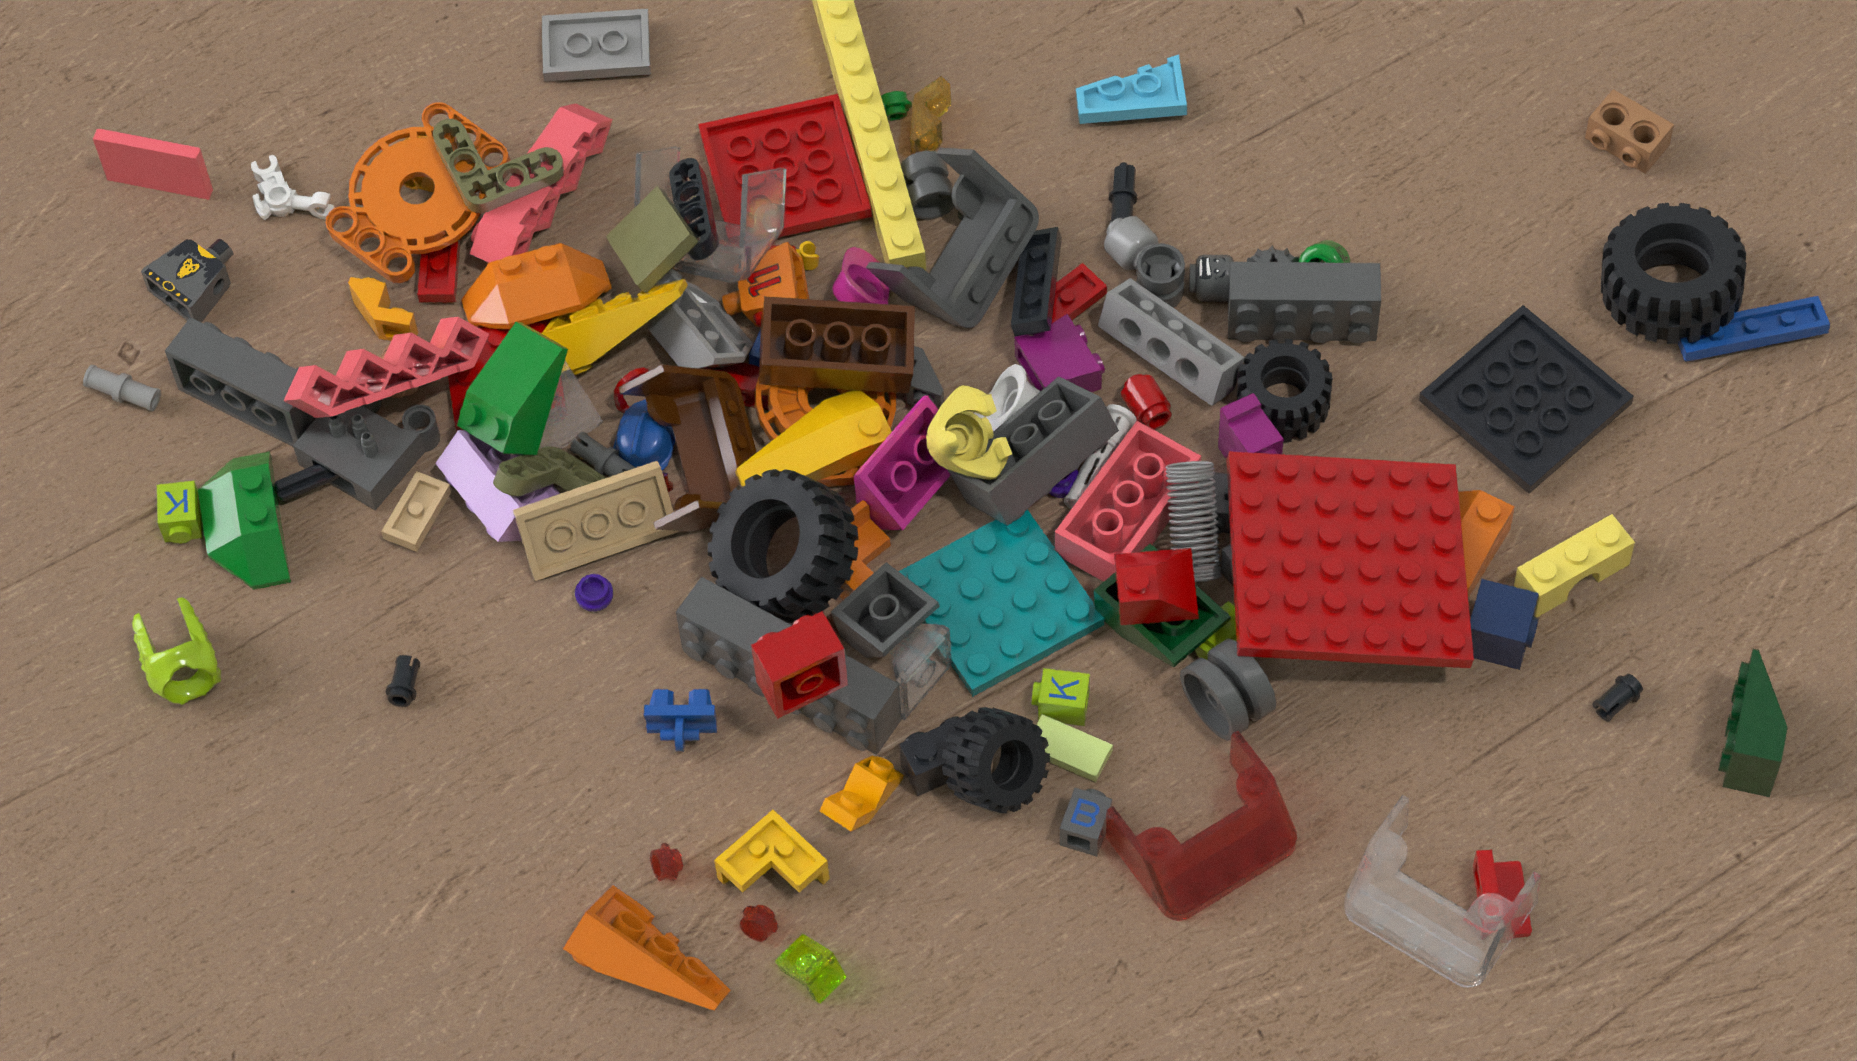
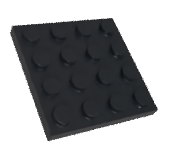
M1522 305L1421 391L1419 401L1530 494L1632 404L1634 396Z

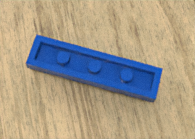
M1819 296L1734 312V318L1725 327L1720 326L1719 331L1709 337H1706L1704 334L1700 336L1699 341L1691 343L1688 342L1687 337L1680 338L1678 346L1684 361L1687 362L1829 333L1830 322Z

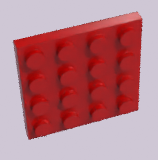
M838 94L698 124L730 248L872 217L870 202Z

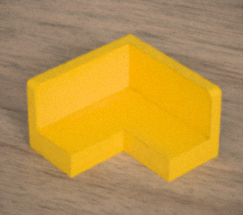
M773 809L714 860L718 880L722 884L730 880L742 893L771 867L799 893L814 879L819 880L823 885L830 880L828 860Z

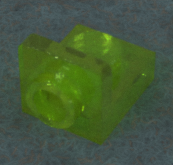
M805 934L797 938L775 960L779 969L804 985L813 1000L818 1003H822L846 979V974L834 953Z

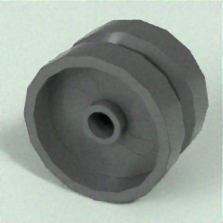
M1229 638L1209 650L1207 660L1203 658L1196 659L1180 671L1181 684L1190 704L1208 728L1224 740H1231L1248 729L1249 719L1256 722L1276 709V697L1266 674L1253 657L1237 656V642Z

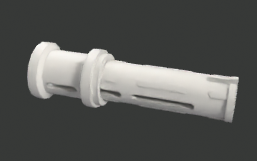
M1110 404L1106 407L1119 431L1102 448L1097 449L1086 458L1068 495L1064 499L1065 505L1070 509L1073 508L1124 439L1128 429H1131L1137 421L1135 415L1125 407ZM1093 466H1096L1088 484L1084 485Z

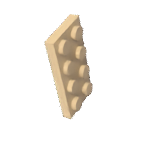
M658 461L513 510L535 581L679 532L657 530L654 527L653 522L674 512Z

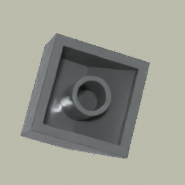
M886 562L831 611L840 638L864 657L873 658L886 656L940 605L938 601Z

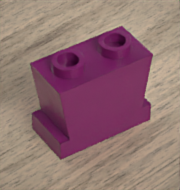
M1068 314L1051 324V331L1041 332L1033 336L1027 334L1014 337L1015 358L1019 365L1025 369L1026 376L1031 385L1040 392L1058 376L1090 392L1102 390V374L1105 373L1103 362L1096 352L1091 353L1087 346L1088 341L1084 330L1079 324L1075 326Z
M1254 393L1220 408L1218 448L1224 458H1227L1229 451L1268 454L1283 453L1284 439L1261 409V403Z

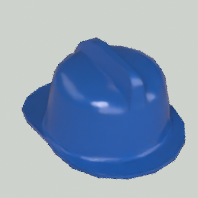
M644 399L634 403L625 411L620 420L613 448L619 451V457L636 468L658 461L663 471L671 459L676 439L672 427L660 425L650 417L647 411V402Z

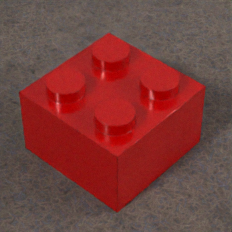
M823 611L813 616H803L797 619L792 626L777 633H767L751 645L756 682L777 719L848 685L844 647Z

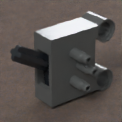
M382 399L347 410L332 417L316 418L293 445L298 464L305 469L274 483L278 497L282 501H286L330 483L376 511L425 452L433 450L440 442V431L434 411L426 405L411 406L402 416L403 429L376 414L381 407ZM420 427H426V428L423 429V430H416L417 428H420Z

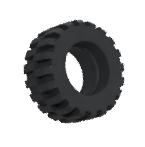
M1659 203L1657 208L1650 209L1647 206L1637 210L1636 216L1628 215L1620 221L1619 226L1612 229L1608 235V241L1604 244L1601 293L1603 294V302L1606 309L1611 312V317L1619 325L1626 324L1627 331L1636 336L1639 333L1645 335L1646 340L1655 343L1659 339L1666 340L1667 344H1678L1680 338L1687 337L1688 342L1691 343L1699 341L1700 336L1704 334L1706 337L1719 331L1720 326L1725 327L1734 318V312L1739 311L1742 303L1747 263L1745 246L1740 242V236L1732 227L1728 229L1729 223L1719 215L1716 217L1711 216V211L1699 207L1697 210L1690 208V204L1679 203V206ZM1662 264H1679L1694 269L1702 276L1688 282L1671 283L1653 278L1645 271Z
M773 469L763 472L762 476L753 475L744 481L746 484L744 487L738 485L729 493L731 496L730 500L727 503L722 502L717 510L720 513L716 523L712 522L710 533L713 534L712 542H708V556L713 559V561L709 562L711 575L717 578L715 580L716 585L786 623H792L806 615L813 616L812 611L815 613L824 611L830 606L828 601L831 598L836 600L844 591L841 588L845 580L850 581L854 572L850 569L852 561H857L858 548L854 546V541L858 540L859 537L857 526L851 524L854 521L851 508L845 505L844 498L838 492L795 471ZM797 516L800 537L796 552L786 567L775 575L770 576L766 561L770 541L782 524Z

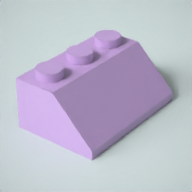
M458 430L435 464L445 475L446 481L466 501L467 508L475 513L485 525L487 533L492 538L497 540V542L522 541L513 510L560 494L553 484L523 496H511L499 491L493 484L499 464L523 454L501 453L467 431Z

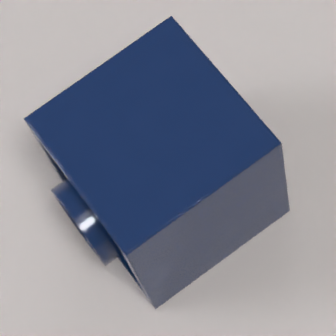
M1485 579L1481 580L1470 619L1474 659L1520 670L1526 647L1532 648L1539 618L1534 617L1539 593Z

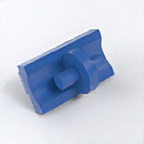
M655 689L652 693L650 705H644L647 733H660L661 741H675L676 752L685 751V741H699L700 733H717L715 705H712L708 689H693L690 691L689 705H674L675 697L673 691Z

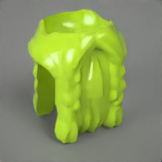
M181 597L177 598L192 641L157 653L140 613L134 615L132 626L135 632L134 641L137 644L140 656L139 661L142 664L141 669L146 674L149 687L162 698L172 703L183 705L192 699L205 696L216 684L221 682V670L217 666L212 644L207 638L208 633L204 630L203 624L194 613V608L189 601ZM187 666L194 670L198 669L195 675L187 680H171L174 672L180 668Z

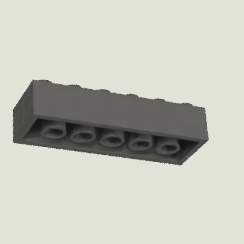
M701 577L676 611L683 651L696 661L704 660L714 665L716 670L726 678H737L743 681L754 693L765 697L756 682L751 645L767 633H777L792 625ZM845 655L848 685L791 713L795 715L801 713L812 719L814 724L827 733L834 731L845 737L847 742L860 751L867 749L877 755L902 720L899 683Z

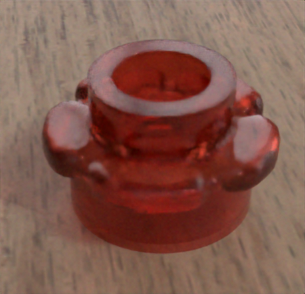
M662 843L661 848L650 852V862L655 877L659 881L666 879L670 881L677 880L678 872L683 870V861L678 849H670L667 843Z
M749 905L743 909L744 916L740 921V928L746 936L755 941L762 942L767 940L772 933L777 932L778 923L775 920L774 912L764 905H756L755 907Z

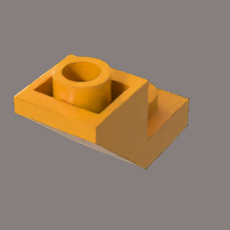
M350 277L348 284L353 302L379 339L392 341L394 335L404 333L418 335L414 313L402 308L389 309L391 301L385 282H380L370 277L363 279Z
M872 755L855 763L844 789L826 797L819 811L849 831L856 830L872 820L901 783L904 775L895 770L893 764L887 759Z

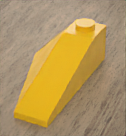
M686 279L653 286L646 293L640 291L636 298H632L629 292L618 294L614 299L603 304L601 298L596 299L582 310L553 317L542 334L568 348L561 373L570 371L572 375L590 369L593 362L681 297L688 286Z
M852 390L822 401L736 468L735 473L742 487L746 485L744 482L746 479L755 474L762 476L763 472L773 469L779 471L785 469L792 470L818 481L863 465L892 431L879 404L861 390Z

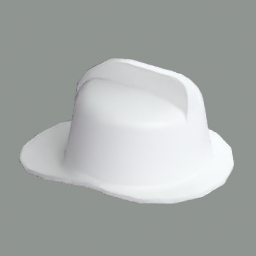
M1014 364L1008 367L1000 375L989 393L992 395L997 410L994 414L986 416L993 431L1040 392L1026 381V371L1021 365ZM976 412L974 413V414L977 415L980 419L983 418V417H985V416H983V415H981V414H979V413H976Z

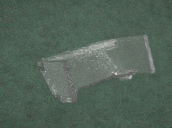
M674 146L636 153L634 208L656 186H659L674 204L669 172L680 161V147ZM777 168L743 174L740 225L715 220L719 239V246L711 256L702 260H693L687 253L671 269L729 283L748 279L783 230L786 169Z
M1402 795L1368 843L1345 895V914L1354 924L1456 985L1465 988L1475 987L1481 984L1537 904L1541 875L1533 872L1513 902L1501 895L1487 893L1475 899L1468 911L1400 871L1407 860L1408 853L1407 845L1400 836L1408 826L1409 798Z

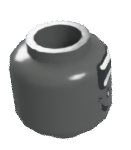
M1230 255L1198 256L1196 263L1190 264L1189 292L1195 293L1196 298L1201 302H1228L1230 262H1234L1233 258Z

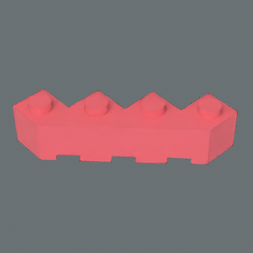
M576 103L560 107L528 153L544 147L557 150L563 159V176L552 185L486 212L472 232L471 241L473 245L470 254L489 263L507 256L528 252L534 232L550 228L560 194L577 189L586 157L603 152L613 119ZM547 161L541 163V167H545L547 171L553 169V165H549ZM527 168L530 179L535 178L534 173H531V168ZM513 173L506 185L509 187L519 186L524 181V178L519 174Z
M460 317L444 318L440 320L430 343L413 333L394 335L383 359L365 349L347 351L336 376L316 365L299 367L284 401L315 418L332 417L347 410L393 396L396 393L473 368L489 333Z

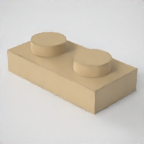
M416 471L381 531L383 539L417 552L452 492L450 484Z

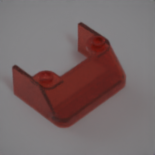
M1239 731L1231 734L1229 763L1239 774L1236 781V792L1244 806L1182 844L1179 843L1169 830L1162 827H1152L1135 836L1114 806L1107 809V840L1161 912L1171 920L1183 921L1191 918L1288 858L1296 848L1297 831L1276 780Z

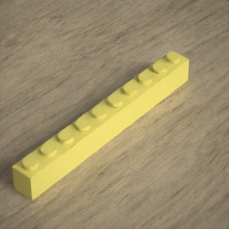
M812 0L870 202L872 218L884 261L888 264L904 265L905 267H921L926 271L925 249L854 0Z

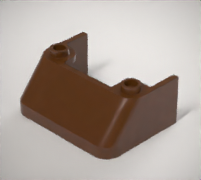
M662 364L618 388L620 394L645 397L650 417L660 425L672 427L690 494L677 498L675 511L653 522L655 529L695 532L711 528L712 522H717L720 515L717 510L722 502L727 503L731 498L729 493L738 485L741 486L735 473L736 468L756 454L757 451L740 387L732 375L724 371Z

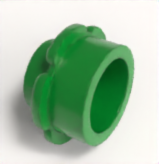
M893 91L881 95L889 121L900 120L907 116V112L912 107V102L908 100L906 92Z

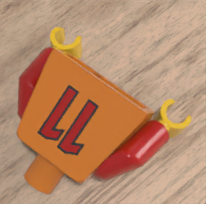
M805 241L800 244L799 249H796L794 245H790L788 242L762 247L749 262L737 269L736 275L739 290L722 296L726 313L732 316L743 312L756 327L761 328L764 296L809 299L805 270H813L818 267L819 255L815 254V244L811 241Z

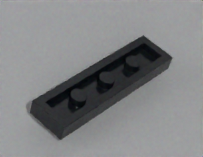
M1058 227L1036 230L1020 255L1011 319V328L1014 336L1035 335L1051 331L1062 240Z

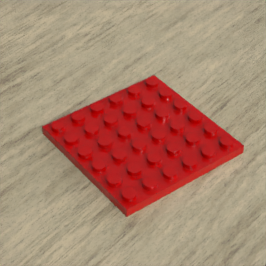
M1229 451L1226 461L1237 656L1471 668L1474 656L1456 464Z

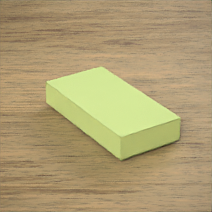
M1042 714L1037 725L1043 731L1041 736L1047 738L1049 746L1045 749V752L1050 753V763L1096 782L1113 751V745Z

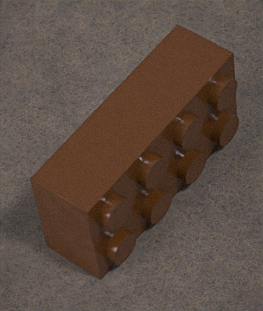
M764 296L761 315L759 384L909 393L914 371L915 306Z

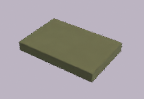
M656 186L606 236L636 285L645 293L698 243L697 238L672 201L659 186Z

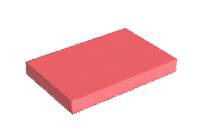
M105 129L96 130L93 141L107 180L207 200L210 199L213 188L199 147Z

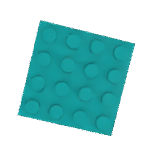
M1028 509L1019 519L1013 521L1008 526L995 519L899 571L938 601L940 607L926 618L922 624L972 697L1104 626V617L1095 609L1094 602L1060 554L1055 551V547Z

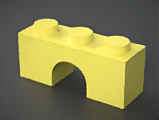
M1613 514L1517 567L1514 587L1539 593L1534 617H1539L1567 601L1568 594L1573 586L1586 576L1592 574L1596 581L1600 582L1630 565L1635 542Z

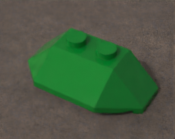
M270 451L233 458L198 489L208 558L232 575L243 580L253 590L291 583L278 496L274 487L275 477Z

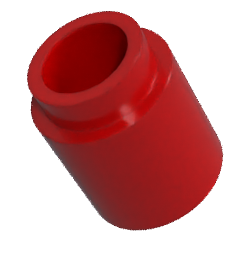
M1136 374L1124 383L1121 397L1138 422L1156 430L1164 426L1171 419V404L1153 376Z

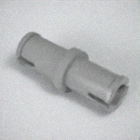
M91 364L83 378V386L111 395L112 399L119 403L127 401L144 407L149 411H154L160 401V389L134 381L132 376L126 373L118 375Z

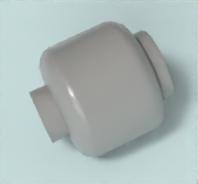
M1129 216L1124 219L1117 218L1106 229L1107 236L1104 241V249L1123 269L1135 270L1137 269L1139 254L1144 248L1152 244H1158V237L1137 216Z

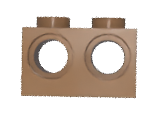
M1613 89L1589 117L1585 139L1589 140L1596 148L1606 150L1618 157L1625 165L1636 168L1646 174L1670 146L1674 124Z

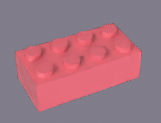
M1136 421L1056 529L1055 551L1060 554L1062 559L1104 582L1115 573L1114 554L1140 552L1149 544L1153 545L1172 518L1168 514L1175 511L1169 510L1168 507L1176 504H1170L1168 500L1177 497H1169L1167 493L1179 490H1168L1166 487L1182 483H1168L1166 481L1168 477H1166L1167 473L1165 471L1167 469L1165 467L1173 463L1201 461V455Z

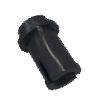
M400 655L396 658L392 682L386 687L388 701L398 707L409 706L417 695L414 687L420 668V661L414 658L412 666H409L412 658L410 655Z
M1619 675L1615 679L1616 684L1592 703L1593 708L1597 709L1596 713L1603 720L1610 722L1631 701L1637 702L1640 699L1643 687L1633 675Z

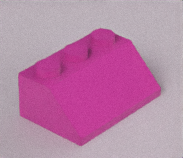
M923 396L854 475L856 503L858 504L864 500L869 505L870 519L881 530H904L950 476L948 469L940 466L927 449V430L939 410L928 396Z

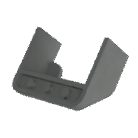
M939 148L936 154L960 175L953 186L951 196L953 205L964 215V218L930 273L921 267H905L904 265L869 262L866 268L903 301L954 326L972 328L983 318L1037 229L1039 213L1031 201L975 150Z

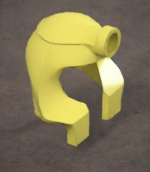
M962 385L955 389L941 405L928 427L926 436L928 452L940 466L959 474L980 479H996L1000 475L1012 452L1006 437L994 439L986 452L988 440L994 436L992 426L986 416H990L997 411L992 395H987L979 389ZM973 412L979 413L985 417L980 419Z

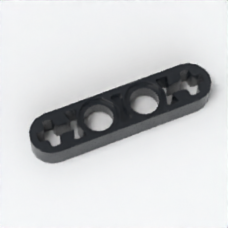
M686 158L672 167L669 172L674 206L695 237H700V241L698 240V243L688 252V255L693 260H702L711 256L719 246V239L707 176L696 159Z

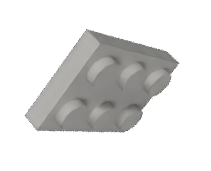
M648 9L542 16L544 81L651 74Z

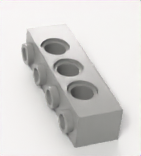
M1131 278L1107 292L1098 327L1211 406L1234 391L1240 365L1244 362V356Z

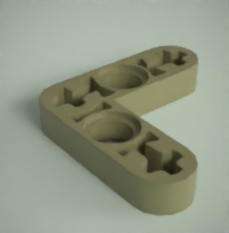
M445 119L434 127L433 138L436 150L465 205L475 213L489 212L552 185L563 176L562 156L553 148H540L487 170L461 122L455 119ZM446 133L456 137L458 147L456 150L453 151L450 141L444 138ZM463 159H469L475 163V167L466 173L455 169L457 162ZM547 161L549 165H553V169L547 171L545 167H541V163ZM529 167L531 168V173H534L535 178L530 179L527 169ZM513 173L519 174L524 178V181L516 187H509L503 182L506 176ZM497 181L500 193L496 192V187H493V182ZM481 190L483 194L486 193V198L480 199L477 195L475 196L474 192Z
M546 446L539 448L537 455L523 454L500 463L493 484L499 491L505 494L523 496L554 483L566 491H570L605 479L606 477L568 452L557 447Z

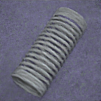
M1209 461L1180 462L1169 464L1165 467L1167 469L1165 472L1167 473L1166 477L1168 479L1166 481L1168 483H1182L1166 487L1168 490H1179L1167 493L1169 497H1177L1168 500L1170 504H1176L1168 507L1169 510L1175 511L1168 514L1170 517H1175L1170 519L1169 522L1171 524H1180L1169 528L1171 531H1179L1170 534L1172 538H1178L1170 541L1173 545H1176L1171 547V549L1191 548L1195 582L1215 580L1222 576L1220 574L1222 572L1220 570L1221 566H1219L1221 562L1218 560L1221 556L1217 553L1220 550L1217 546L1220 543L1217 540L1219 534L1216 533L1219 528L1215 526L1218 523L1215 519L1218 516L1215 513L1218 508L1214 505L1217 503L1214 499L1216 493L1213 492L1216 487L1212 485L1216 482L1212 478L1215 476L1213 471L1215 468L1213 467L1214 464ZM1202 480L1210 481L1207 483H1188ZM1202 487H1208V488H1210V489H1207V490H1187V489H1195V488H1202ZM1201 494H1210V496L1207 497H1185ZM1201 501H1211L1210 503H1206V504H1203V503H1194V502H1201ZM1201 508H1212L1210 510H1193ZM1205 514L1213 515V516H1210V517H1193V516H1200V515H1205ZM1205 521H1211V522H1213V523H1210V524H1192V523H1200V522H1205ZM1213 528L1210 531H1201L1199 529ZM1204 535H1214L1213 537H1209V538H1207V537H1198V536H1204ZM1204 542H1215L1213 544H1197ZM1208 548L1216 549L1212 551H1196ZM1208 555H1214V556H1215V557H1212V558H1202L1203 556H1208ZM1215 562V564H1202V563Z

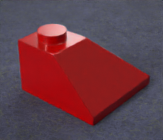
M1191 548L1114 554L1121 625L1199 619Z

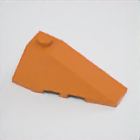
M1482 490L1458 491L1468 598L1509 533L1515 506Z
M614 885L585 912L563 947L564 950L572 955L577 963L590 967L598 973L714 1011L731 991L698 958L686 957L677 946L680 940L671 932L663 935L651 923L655 916L648 909Z

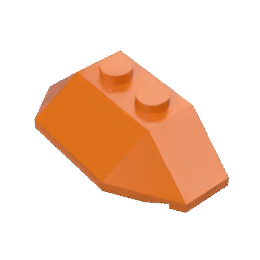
M558 243L489 262L461 301L467 321L472 325L493 329H511L515 322H522L528 325L582 310L594 302L602 293L611 290L612 287L603 261L565 244Z

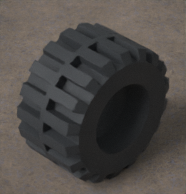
M1277 339L1270 340L1267 347L1263 344L1256 346L1254 354L1249 352L1244 358V364L1240 365L1236 401L1254 393L1261 403V409L1283 437L1284 442H1292V437L1297 436L1299 440L1307 437L1308 430L1315 433L1320 428V422H1325L1328 410L1330 409L1333 380L1332 372H1329L1330 365L1326 359L1321 360V353L1317 349L1308 350L1309 344L1302 341L1299 345L1293 344V339H1285V343H1278ZM1285 383L1297 387L1302 393L1294 397H1279L1271 394L1266 389L1275 384Z
M982 707L978 709V712L970 711L965 714L966 721L958 720L954 725L956 729L954 734H948L946 742H949L948 749L943 750L942 758L946 759V764L942 766L943 775L949 776L946 781L949 789L954 790V795L967 803L998 813H1007L1008 810L1012 812L1021 809V803L1028 805L1033 801L1032 794L1034 792L1039 794L1043 787L1040 784L1042 778L1047 779L1049 770L1045 769L1046 763L1050 762V753L1045 752L1049 744L1047 738L1041 736L1042 729L1026 717L994 707L992 709ZM1001 746V757L999 764L995 771L991 774V764L993 757L998 748Z

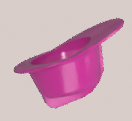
M852 247L846 250L842 270L832 287L833 293L838 301L888 304L890 288L866 268L869 262H880L861 248Z

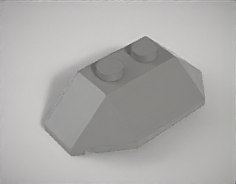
M671 269L654 286L681 280L682 275ZM687 282L688 286L681 297L647 322L649 331L675 363L681 367L717 370L743 363L753 347L752 341L732 317L726 313L721 304L698 286Z

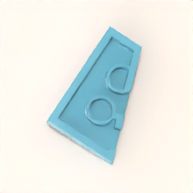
M1179 55L1167 58V64L1152 68L1150 64L1137 68V74L1124 78L1115 75L1076 88L1079 123L1087 124L1187 115V101Z

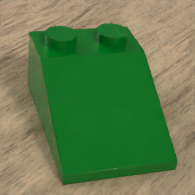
M515 322L468 388L457 426L501 453L537 455L568 348L522 322Z

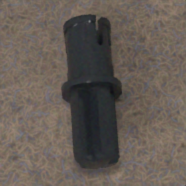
M1122 162L1120 166L1114 168L1113 190L1109 193V201L1112 203L1110 223L1117 218L1124 219L1133 216V205L1137 202L1138 195L1134 191L1136 169L1134 165H1128L1127 162Z

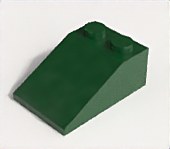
M1149 544L1140 552L1158 550ZM1116 572L1094 589L1095 609L1104 617V622L1122 638L1172 667L1177 666L1231 620V616L1195 584L1199 619L1121 625Z

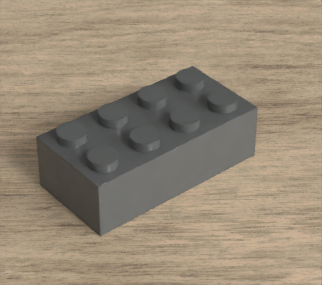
M1230 262L1228 339L1240 340L1242 342L1275 339L1278 342H1285V339L1313 340L1317 343L1329 341L1364 343L1377 340L1381 307L1380 263Z
M190 317L165 349L178 390L292 447L316 419L284 401L299 367L295 369L284 364L273 353L266 352L264 354L254 349L246 340L240 337L232 338L223 334L218 327L210 322L201 323Z
M1058 376L993 431L994 436L988 440L986 452L992 445L993 440L1000 437L1007 438L1012 452L1005 467L996 479H980L948 470L967 504L1008 526L1013 521L1019 519L1037 500L1047 495L1065 476L1075 471L1093 452L1102 448L1119 430L1100 396Z

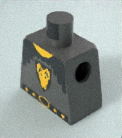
M186 239L144 267L141 273L147 290L187 321L191 317L202 323L230 287L231 281L224 263L234 253L230 246L222 239H217L206 250L192 239Z

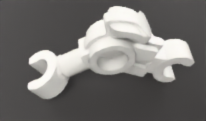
M274 155L269 156L271 165L264 170L258 168L256 161L251 162L254 177L258 182H261L257 186L261 194H264V200L262 201L259 194L253 195V202L257 213L264 220L268 219L271 214L277 217H284L290 213L293 214L295 209L309 211L315 217L326 220L328 213L335 208L334 205L328 204L331 197L329 193L315 192L312 197L297 195L296 190L289 188L287 181H284L277 158Z

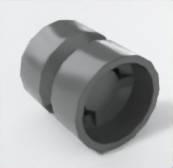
M936 151L917 152L908 156L901 163L915 217L919 219L930 220L948 214L955 207L951 196L953 185L947 178L949 172L946 162L936 154Z
M1163 243L1152 244L1144 248L1137 260L1136 282L1171 307H1176L1182 300L1184 293L1185 262L1183 255L1175 247Z

